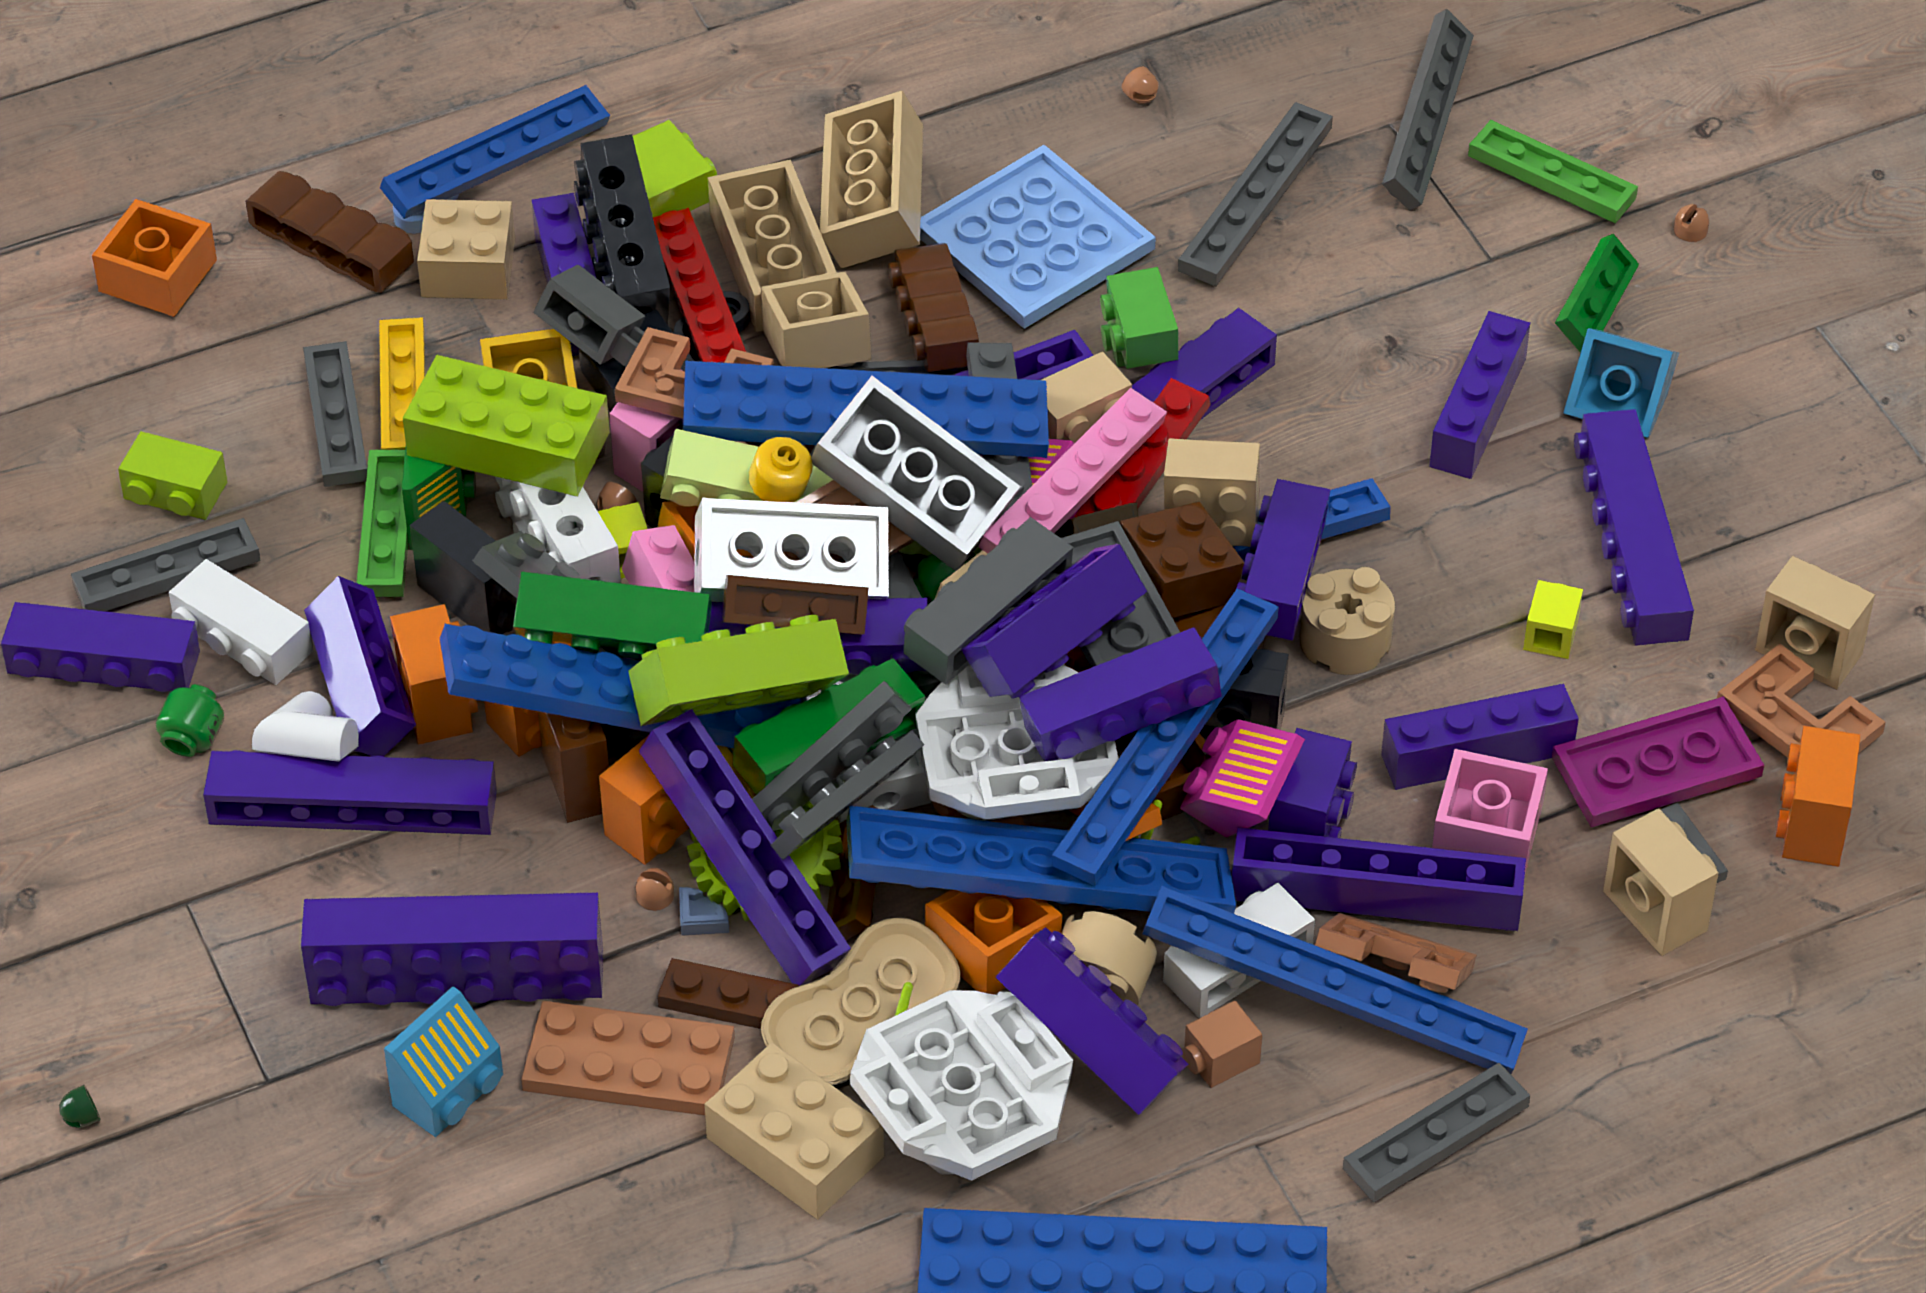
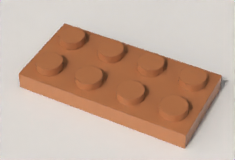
M542 1001L521 1079L522 1090L705 1115L704 1104L724 1086L735 1039L734 1026Z

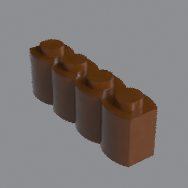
M278 171L245 201L248 222L259 232L270 238L282 240L290 248L302 255L315 257L327 268L343 275H349L358 284L371 291H384L414 262L412 240L403 229L385 223H378L370 212L344 205L341 199L334 193L311 188L309 183L301 176Z
M940 243L894 250L895 262L888 263L889 279L892 289L896 288L899 311L904 312L907 336H912L915 360H923L927 372L968 366L966 358L968 343H979V337L974 319L969 311L966 296L961 289L958 273L953 266L948 245Z

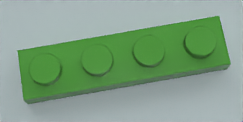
M1490 120L1469 144V157L1613 223H1616L1637 198L1638 186L1493 120Z
M369 450L357 583L373 589L375 597H404L408 553V535L402 496L405 450Z

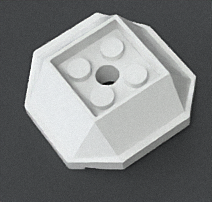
M970 664L948 684L945 685L941 682L915 714L917 736L925 744L920 751L930 800L954 808L967 818L986 821L1078 809L1093 797L1119 759L1115 741H1111L1081 752L1072 758L1044 762L1024 727L1019 697L1011 699L1009 695L989 697ZM1064 664L1051 672L1045 673L1043 671L1033 679L1035 686L1027 693L1078 672Z
M949 990L866 1029L857 1059L851 1070L850 1084L903 1154L925 1162L941 1175L956 1174L966 1179L974 1180L1056 1140L1072 1074L1073 1059L1046 1025L1011 992H999L998 995L979 991Z

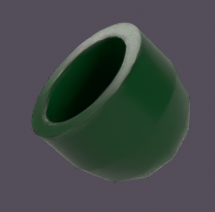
M84 1084L63 1096L59 1104V1111L65 1123L70 1127L82 1128L101 1120L95 1103Z

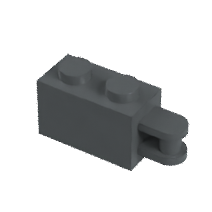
M576 265L550 278L533 311L534 314L600 365L615 358L627 367L645 333L640 329L645 315L580 265Z

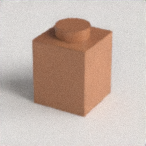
M1234 1000L1186 1025L1185 1046L1182 1049L1183 1058L1189 1064L1187 1067L1194 1074L1199 1073L1210 1088L1260 1063L1262 1033Z

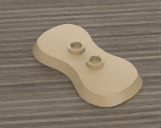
M892 918L875 923L857 938L844 961L834 971L820 980L784 992L770 1004L761 1022V1034L766 1046L774 1043L831 1085L843 1082L851 1076V1070L857 1059L866 1029L895 1016L903 985L906 982H910L913 985L907 1010L949 990H957L960 982V968L957 959L936 933L917 921L908 918Z

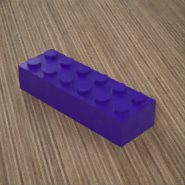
M598 892L304 899L301 951L310 1004H324L328 1006L351 1003L386 1005L395 1002L434 1004L451 987L458 989L467 1001L476 1003L489 1000H521L530 1002L537 999L583 1000L586 998H602L603 941Z

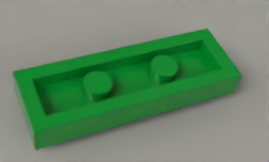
M1614 233L1600 239L1555 321V324L1580 353L1587 329L1592 328L1601 331L1605 329L1639 266L1637 260Z

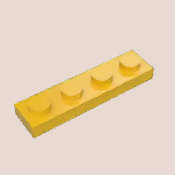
M423 317L379 320L381 450H405L406 447L403 416L425 377V331Z

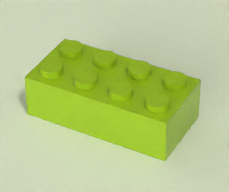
M440 355L435 356L403 416L406 450L409 456L577 497L610 433L607 395Z
M808 615L791 620L789 627L775 629L773 622H765L746 628V634L730 636L729 630L725 629L706 633L701 636L702 641L686 644L684 637H675L656 643V650L642 654V660L628 670L641 726L670 721L690 709L694 711L696 716L819 695L821 691L828 689L849 674L836 619L819 621L818 615Z

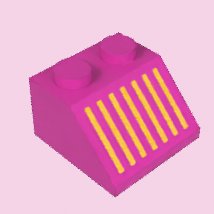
M1239 719L1222 728L1216 727L1209 734L1203 745V751L1207 754L1201 766L1196 767L1190 773L1184 784L1183 791L1187 794L1180 809L1226 838L1236 834L1238 827L1249 828L1265 821L1305 739L1298 734Z

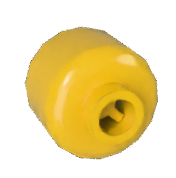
M775 437L766 440L758 447L749 470V483L753 492L763 501L792 503L803 496L813 471L812 459L808 449L800 442L789 437Z

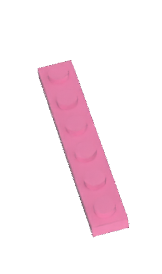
M1130 388L989 528L980 540L978 547L989 553L999 544L1001 538L1011 528L1017 529L1030 517L1055 533L1163 424L1167 411Z

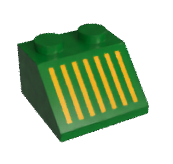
M405 447L402 496L409 550H413L410 524L442 501L447 502L466 517L467 498H475L476 475L474 471H467L466 469L409 456Z

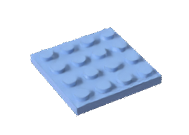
M1045 145L935 208L920 219V240L926 245L946 243L956 271L1024 329L1104 281L1106 276L1114 275L1155 250L1156 237Z

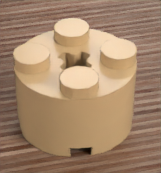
M1360 567L1356 570L1339 569L1324 574H1316L1309 579L1302 605L1300 644L1304 654L1313 663L1316 664L1318 660L1329 665V671L1337 674H1360L1374 669L1380 664V658L1386 652H1389L1392 642L1395 600L1388 586L1380 580L1378 572L1369 567Z
M1091 911L1084 912L1081 920L1074 921V915L1069 917L1061 934L1074 945L1076 951L1073 954L1087 967L1093 965L1101 970L1111 982L1109 988L1122 1001L1127 999L1138 1006L1157 957V948L1154 942L1147 937L1144 943L1134 935L1137 927L1117 916Z

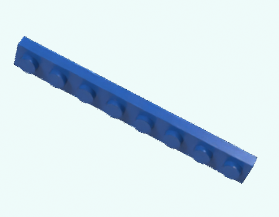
M1238 588L1202 638L1203 643L1218 666L1222 697L1209 701L1203 706L1194 707L1169 717L1160 723L1138 730L1052 854L1053 867L1089 884L1096 885L1278 619L1279 606Z
M1162 885L1142 933L1153 939L1486 1069L1500 1063L1512 1074L1528 1028Z

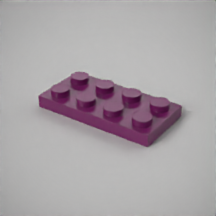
M1724 696L1553 746L1552 759L1590 827L1760 778L1764 770V763Z

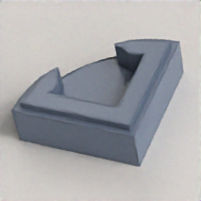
M679 887L681 936L729 933L728 916L721 904L719 905L715 901L711 902L708 897L703 895V891L699 889Z

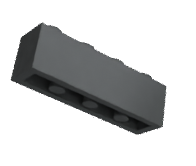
M1032 517L1017 529L1011 528L1003 535L999 544L986 556H978L964 575L955 582L950 581L945 584L939 591L936 599L923 610L919 608L908 617L904 625V654L945 685L948 684L969 665L961 649L1071 567L1073 547Z

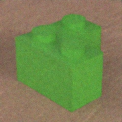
M1154 267L1106 276L1107 294L1100 295L1102 315L1104 320L1107 321V325H1101V336L1105 351L1112 350L1117 367L1126 366L1128 369L1179 360L1178 327L1159 268Z

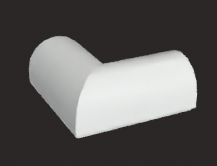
M312 691L300 693L262 720L254 729L252 737V750L256 752L338 762L358 747V727L356 721L351 718L333 716L332 708L327 699Z

